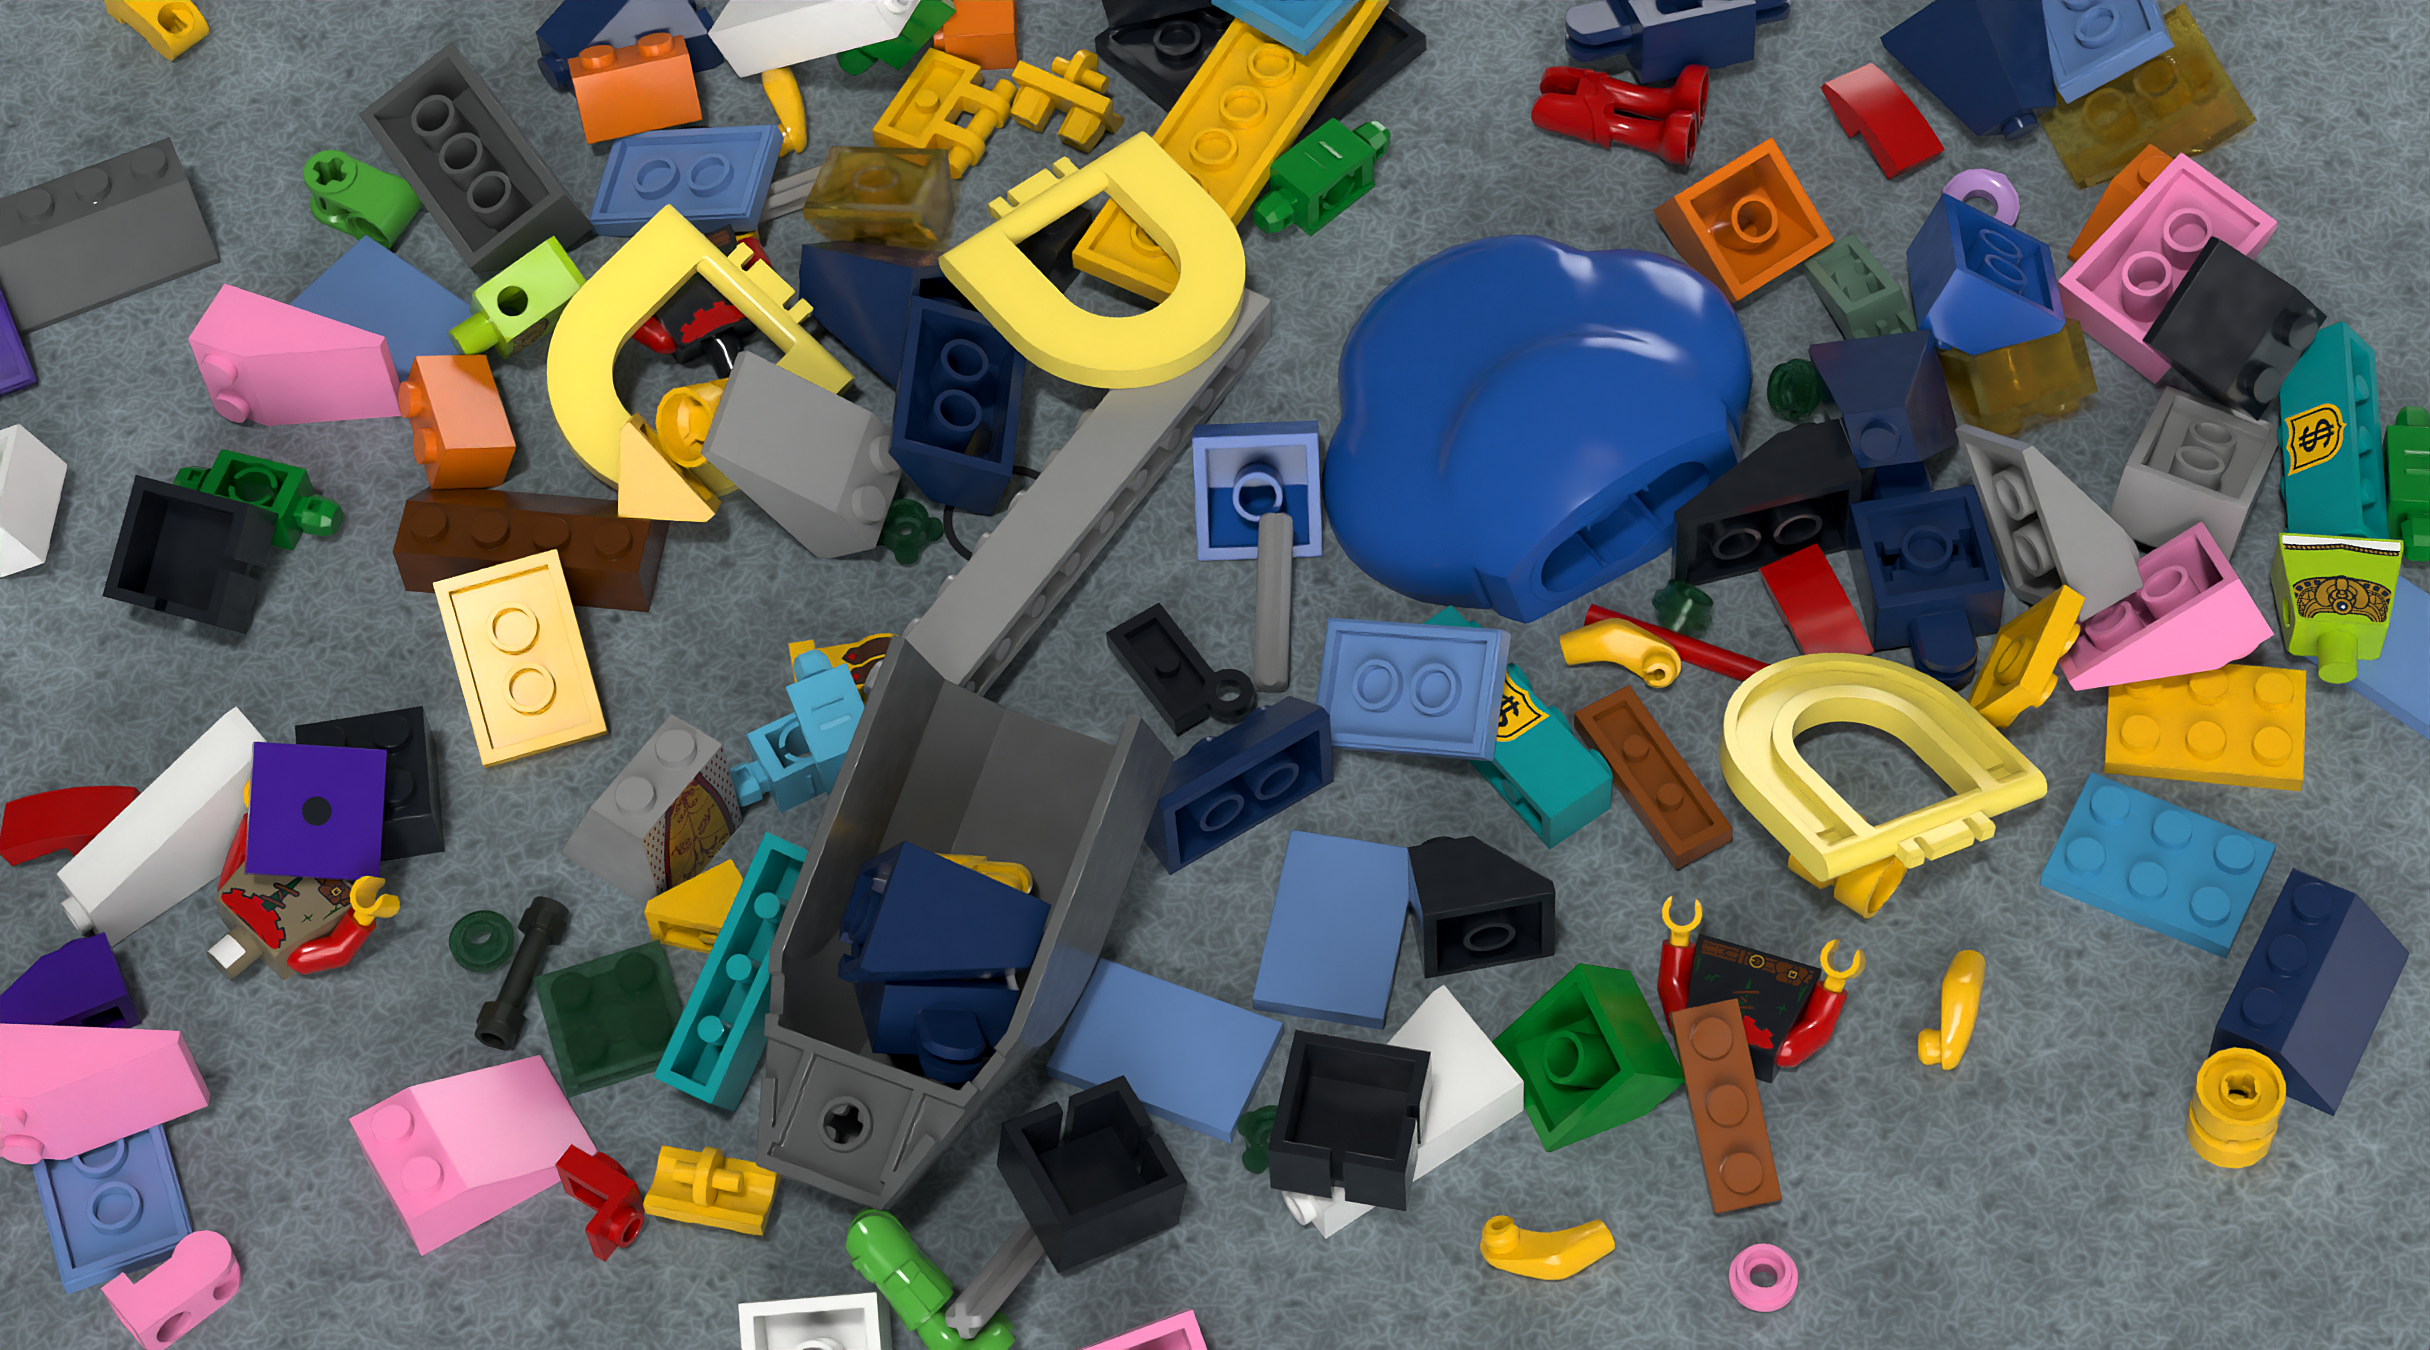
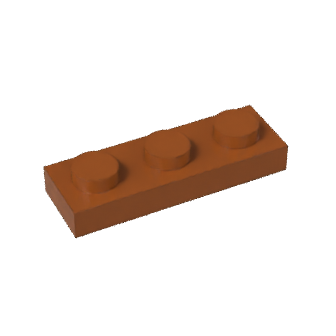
M1630 685L1574 712L1575 729L1587 746L1598 751L1606 760L1613 774V782L1676 870L1732 841L1733 827Z
M1738 998L1670 1012V1023L1713 1214L1782 1200Z

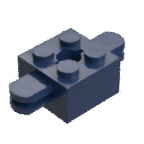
M1601 0L1573 6L1567 10L1565 16V47L1568 54L1580 62H1590L1625 54L1642 84L1668 80L1679 76L1685 66L1691 64L1705 65L1709 69H1718L1754 60L1755 26L1786 20L1791 11V0Z
M1921 461L1878 466L1872 480V500L1850 503L1846 536V550L1872 647L1874 650L1912 645L1918 671L1933 677L1948 687H1954L1964 683L1973 675L1979 651L1975 635L1999 631L2005 586L1975 485L1934 491L1930 474Z
M1014 974L999 978L853 983L872 1052L888 1054L898 1058L918 1055L920 1065L927 1077L948 1083H962L973 1080L980 1071L983 1057H992L997 1051L994 1047L1009 1028L1019 992Z

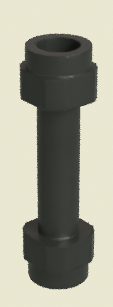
M538 896L533 899L530 908L525 909L518 925V929L524 934V937L496 1001L484 1002L476 1020L478 1025L474 1035L484 1045L500 1050H509L514 1040L520 1037L527 1021L526 1017L520 1012L548 946L559 945L568 927L566 921L570 913L562 903L552 898Z

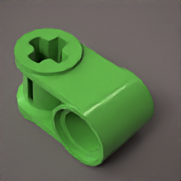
M337 150L319 152L306 162L303 169L304 182L308 190L313 193L310 198V209L314 218L324 225L355 237L358 241L367 235L390 250L422 207V201L406 180L356 160L345 152Z

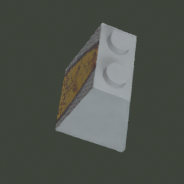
M670 714L589 808L563 848V856L644 905H647L648 900L699 875L743 823L723 744Z

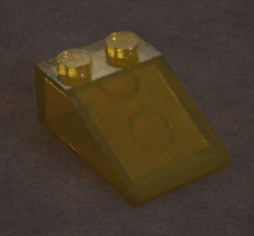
M2184 2L2163 15L2175 45L2174 47L2068 104L2058 92L2056 84H2054L2057 107L2045 113L2039 119L2080 190L2112 181L2149 144L2173 159L2181 152L2190 158L2208 152L2257 121L2209 39Z

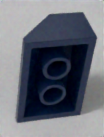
M912 295L908 304L888 453L930 501L990 516L1012 477L1026 358L1002 336L982 313Z
M1288 696L1272 706L1265 705L1256 708L1244 718L1242 723L1217 737L1209 736L1203 738L1193 745L1187 754L1173 761L1144 836V841L1169 875L1334 782L1330 715L1322 706Z
M2292 868L2218 1020L2208 1058L2218 1051L2234 1047L2255 1050L2269 1057L2281 1070L2286 1082L2287 1097L2334 1116L2410 953L2356 893Z

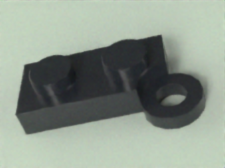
M1160 603L1153 605L1106 632L1108 648L1175 734L1206 718L1208 710L1222 718H1235L1246 713L1254 702V685L1250 677L1236 669H1222L1214 672ZM1226 686L1235 687L1241 692L1236 699L1231 701L1220 699L1217 693Z

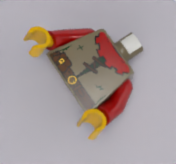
M250 779L243 789V801L247 808L249 804ZM245 813L229 848L218 881V893L215 898V903L223 923L230 931L206 951V954L215 967L231 981L258 958L282 980H286L297 972L305 975L343 967L350 963L376 928L374 918L394 916L400 909V901L398 896L383 894L376 901V894L384 886L385 879L374 876H363L356 880L352 886L346 880L244 874L248 813Z

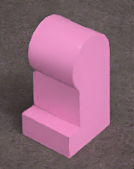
M209 1230L196 1231L185 1236L176 1245L169 1260L137 1283L133 1284L122 1272L100 1289L115 1315L145 1350H164L232 1299L241 1286L242 1269L226 1238L217 1232Z

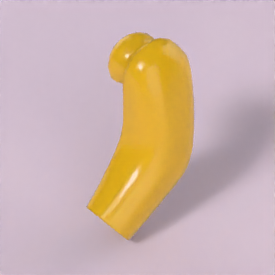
M788 65L761 72L762 87L781 123L777 126L784 137L778 157H784L792 150L799 154L807 145V122L803 99L793 71Z
M1609 618L1559 636L1561 649L1568 666L1600 661L1615 662L1643 678L1649 686L1654 688L1669 686L1681 671L1680 656L1671 644L1627 620Z
M1962 950L1955 954L1941 985V1030L1925 1028L1918 1034V1058L1924 1065L1942 1064L1943 1070H1951L1960 1063L1968 1048L1978 1016L1986 970L1985 958L1975 950Z
M1498 1215L1487 1220L1481 1231L1480 1251L1490 1265L1510 1273L1543 1280L1566 1279L1615 1250V1242L1611 1232L1599 1219L1560 1231L1536 1232L1520 1229L1514 1225L1513 1218Z

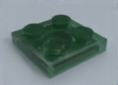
M660 940L533 978L567 1098L657 1070L682 1015Z

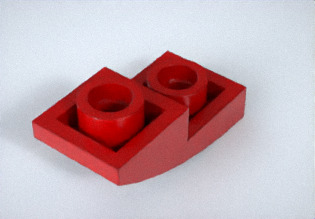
M1872 62L1830 80L1820 87L1849 139L1862 133L1888 180L1937 158L1945 150L1926 119L1909 97Z
M1817 543L1758 570L1784 626L1789 627L1802 656L1819 653L1873 655L1875 651L1842 585Z
M85 786L42 792L7 802L0 833V855L11 866L48 855L63 848H67L76 856L128 807L141 792L136 787Z

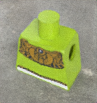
M552 236L477 288L471 296L469 311L472 316L447 331L448 336L460 355H480L494 346L504 360L508 359L553 331L567 304L587 281L555 236ZM512 309L520 315L508 316L502 313L501 310Z
M2279 532L2270 568V576L2285 647L2293 655L2318 657V675L2322 680L2335 684L2350 682L2358 676V659L2374 660L2380 657L2389 627L2403 555L2404 540Z

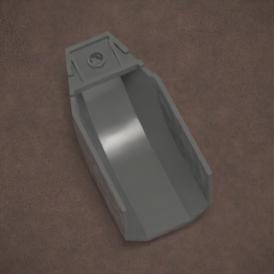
M896 635L892 636L769 950L768 972L772 974L770 1010L769 1013H765L764 1036L768 1038L766 1073L765 1077H761L756 1166L879 1211H888L915 1188L992 1100L1056 1033L1070 1014L1092 973L1174 760L1171 752L1141 717L1128 714L1118 743L1114 745L1007 709L950 682L905 638ZM903 841L910 842L933 853L987 856V861L1021 864L1029 870L1032 876L1033 885L1029 895L1052 904L1045 923L1047 928L1033 965L1031 964L1029 968L1014 974L1019 992L1009 1028L994 1047L997 1050L992 1057H983L978 1075L973 1080L967 1082L948 1083L927 1077L920 1065L918 1055L898 1058L888 1054L873 1053L853 983L838 978V962L844 953L851 956V945L839 940V925L862 863Z

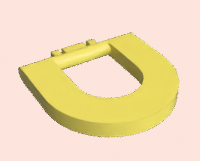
M1144 131L1137 133L1080 170L1065 156L1053 163V172L1059 179L1045 168L1007 191V199L1014 206L1013 208L1001 196L988 203V212L991 217L996 219V222L938 258L940 268L949 281L1026 359L1054 376L1077 384L1098 388L1127 389L1155 385L1169 381L1196 368L1210 358L1229 337L1238 320L1244 298L1245 256L1234 224L1218 203ZM1104 191L1170 256L1177 268L1179 281L1171 295L1159 306L1148 312L1121 318L1099 316L1087 312L1070 302L1016 245Z
M671 204L663 207L572 297L556 324L548 352V393L557 427L565 443L583 466L599 480L618 490L620 429L631 417L621 404L614 389L613 371L617 356L627 340L697 272L709 281L786 354L776 365L840 397L847 392L856 380L852 373L800 326L808 317L810 318L814 310L805 299L799 300L789 311L784 309V306L796 295V291L761 258L748 271L742 270V267L754 256V252L744 242L738 244L737 248L728 257L725 256ZM712 463L690 467L717 497L739 489Z
M1819 653L1792 657L1764 667L1746 679L1732 695L1724 714L1718 752L1721 770L1728 786L1743 806L1820 882L1830 880L1892 855H1895L1904 864L1903 866L1911 869L1922 865L1925 857L1932 861L1973 845L1974 838L1980 842L1994 837L1996 829L1993 820L1991 821L1989 818L2041 799L2047 793V782L2043 773L1958 693L1923 672L1878 657L1849 653ZM1828 722H1856L1882 729L1903 741L1958 795L1872 827L1803 760L1797 752L1793 740L1804 730Z

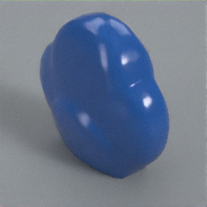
M1509 234L1490 236L1451 246L1408 269L1371 300L1351 328L1343 345L1338 367L1341 419L1331 438L1322 473L1325 510L1337 542L1348 558L1363 572L1399 594L1420 602L1488 610L1492 608L1500 616L1525 624L1533 622L1657 558L1672 547L1674 512L1742 461L1739 441L1748 410L1753 382L1750 347L1743 324L1726 295L1712 281L1681 261L1652 252L1634 249L1584 251L1536 235Z

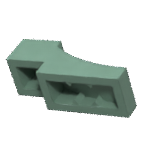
M1855 234L1831 243L1800 262L1808 282L1824 302L1847 340L1920 331L1917 328L1916 318L1907 309L1902 288Z

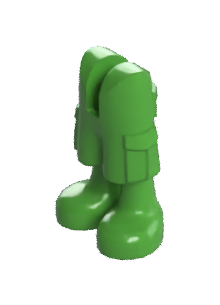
M869 1207L859 1210L854 1215L848 1226L845 1245L852 1259L850 1261L856 1270H859L866 1280L870 1283L874 1282L908 1331L917 1330L928 1350L1009 1349L1016 1339L1012 1333L1015 1325L1003 1312L996 1311L974 1338H960L957 1328L947 1327L945 1313L949 1308L945 1303L954 1293L951 1289L954 1284L924 1254L894 1215L887 1210L879 1211Z

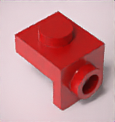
M571 1144L555 1165L565 1193L597 1211L587 1224L585 1232L594 1256L606 1262L617 1246L626 1248L639 1234L644 1223L643 1213L645 1210L637 1183L628 1178L626 1170L616 1160L602 1152H596L591 1156Z

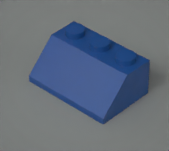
M1943 192L1906 251L1917 328L1920 331L1932 329L1937 347L1944 350H1952L1955 347L1972 356L2059 333L2066 321L2050 246Z

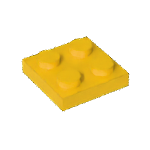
M2065 584L2002 626L1997 633L1967 699V702L1995 728H2007L2016 719L2018 714L2029 706L2034 708L2040 707L2051 695L2057 684L2058 676L2052 672L2058 659L2071 648L2079 635L2080 625L2075 623L2086 599Z

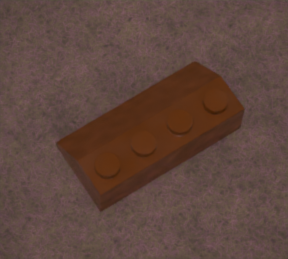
M428 486L406 500L393 548V555L406 591L435 593L434 582L557 549L573 606L649 612L670 520L619 518L618 500L478 488L431 489Z

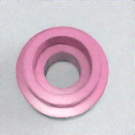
M1765 1243L1756 1244L1741 1251L1732 1261L1729 1269V1287L1735 1299L1744 1307L1758 1312H1771L1784 1307L1794 1297L1798 1285V1271L1792 1258L1779 1247ZM1767 1272L1775 1278L1776 1283L1772 1287H1758L1751 1282L1750 1278L1755 1273Z

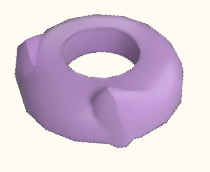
M1984 168L1968 169L1955 175L1941 190L1940 197L1944 192L1962 202L1971 197L1985 198L1995 208L1996 215L1994 218L2010 226H2013L2016 222L2020 209L2018 193L2003 173H1997Z

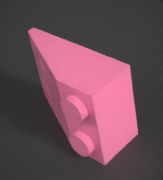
M2181 152L2059 279L2058 288L2064 316L2152 383L2156 384L2172 366L2142 340L2210 237L2214 236L2221 239L2250 259L2255 260L2278 228V222Z
M224 283L188 338L215 410L230 421L243 423L248 419L266 426L402 416L398 405L400 381L384 336Z
M2201 521L2139 559L2137 567L2144 585L2143 588L2083 622L2076 620L2075 623L2080 625L2079 635L2071 648L2058 659V663L2073 689L2079 691L2219 669L2232 660L2248 656L2260 643L2273 636L2274 633Z
M0 1023V1157H4L9 1161L19 1164H35L40 1162L41 1159L66 1160L207 1107L209 1104L210 1092L181 1031Z
M541 1055L411 1086L349 1119L365 1158L421 1256L560 1182L561 1179L555 1164L571 1144L591 1156L598 1152Z

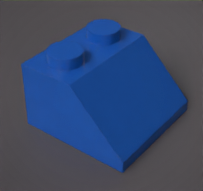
M1318 420L1194 425L1192 446L1198 561L1258 559L1259 519L1265 513H1286L1292 517V557L1323 556Z

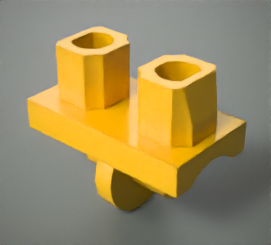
M1079 50L1071 61L1060 56L1054 59L1051 72L1064 78H1060L1019 60L1012 73V77L1020 87L1010 110V115L1015 122L1042 133L1055 108L1068 114L1057 135L1063 143L1089 154L1105 130L1116 134L1125 121L1122 116L1113 113V102L1110 98L1090 90L1092 89L1104 94L1109 87L1110 78L1097 73L1099 65L1098 55L1089 50Z
M662 1145L654 1180L646 1194L643 1207L645 1213L649 1215L763 1236L781 1175L756 1166V1162L724 1157L721 1148L706 1146L702 1152Z

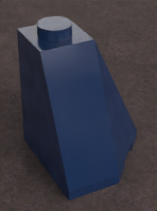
M565 0L536 31L542 55L537 60L541 73L553 88L558 89L564 86L575 98L567 59L579 57L581 51L592 46L610 45L614 49L636 45L640 38L649 34L669 33L672 37L683 35L693 73L717 68L724 63V57L708 35V32L714 25L713 19L706 7H701L697 10L694 0Z
M1935 0L1880 37L1884 48L1978 137L2004 135L2005 140L2008 141L2023 137L2038 128L2037 119L2057 107L2042 0Z
M846 240L802 245L798 301L802 298L805 299L814 308L811 314L813 318L895 387H897L908 304L912 295L979 312L942 272L938 258L946 252Z
M1932 329L1810 345L1808 352L1823 405L1831 420L1839 418L1858 468L1919 462L1958 443L1959 440L1955 431L1958 427Z
M903 841L862 863L839 925V940L851 945V956L844 953L838 962V978L855 983L1011 976L1029 968L1031 964L1033 965L1047 928L1045 923L1052 904L910 842Z

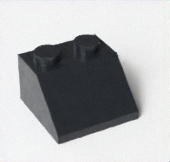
M2211 236L2142 341L2201 393L2258 421L2272 399L2278 394L2282 383L2299 358L2314 340L2316 333L2327 316L2296 287L2221 239Z
M1441 836L1429 839L1421 845L1407 847L1409 912L1425 979L1554 956L1556 892L1551 879L1475 836L1456 839Z

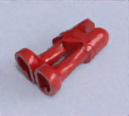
M1687 65L1679 74L1674 86L1669 88H1652L1609 77V74L1605 71H1594L1589 68L1569 66L1548 67L1541 76L1539 88L1542 95L1534 101L1531 119L1534 125L1541 129L1579 138L1590 144L1596 143L1608 150L1612 140L1658 155L1669 164L1689 167L1696 149L1697 133L1700 134L1705 117L1710 84V69L1705 65ZM1614 110L1628 112L1631 114L1643 116L1654 120L1623 116L1615 114Z

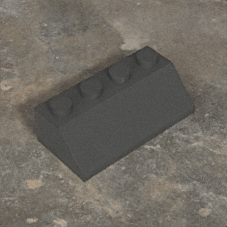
M452 42L359 114L474 273L504 270L552 236H555L565 250L594 227L482 76Z
M170 137L0 199V288L20 337L220 263Z

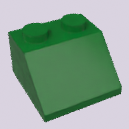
M1578 963L1492 1041L1493 1045L1524 1081V1108L1546 1152L1555 1151L1645 1116L1684 1083L1680 1065L1629 970Z

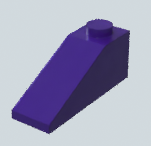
M105 932L89 938L71 940L59 950L41 956L0 995V1023L125 1029L142 1024L119 960Z

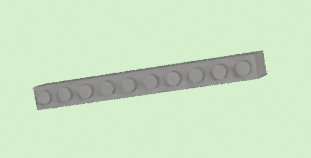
M1244 287V298L1238 320L1229 337L1210 358L1189 372L1169 381L1139 388L1109 389L1108 394L1095 409H1087L1080 417L1074 435L1061 450L1058 448L1054 449L1048 455L1040 476L1027 491L1021 490L1014 496L1008 507L1006 517L993 532L988 531L980 537L974 547L971 559L958 575L951 574L945 579L939 589L936 601L922 618L919 616L915 617L908 624L902 638H905L946 680L983 697L1191 440L1194 425L1204 424L1271 338L1272 300ZM883 660L878 661L872 667L866 678L864 693L867 695V700Z

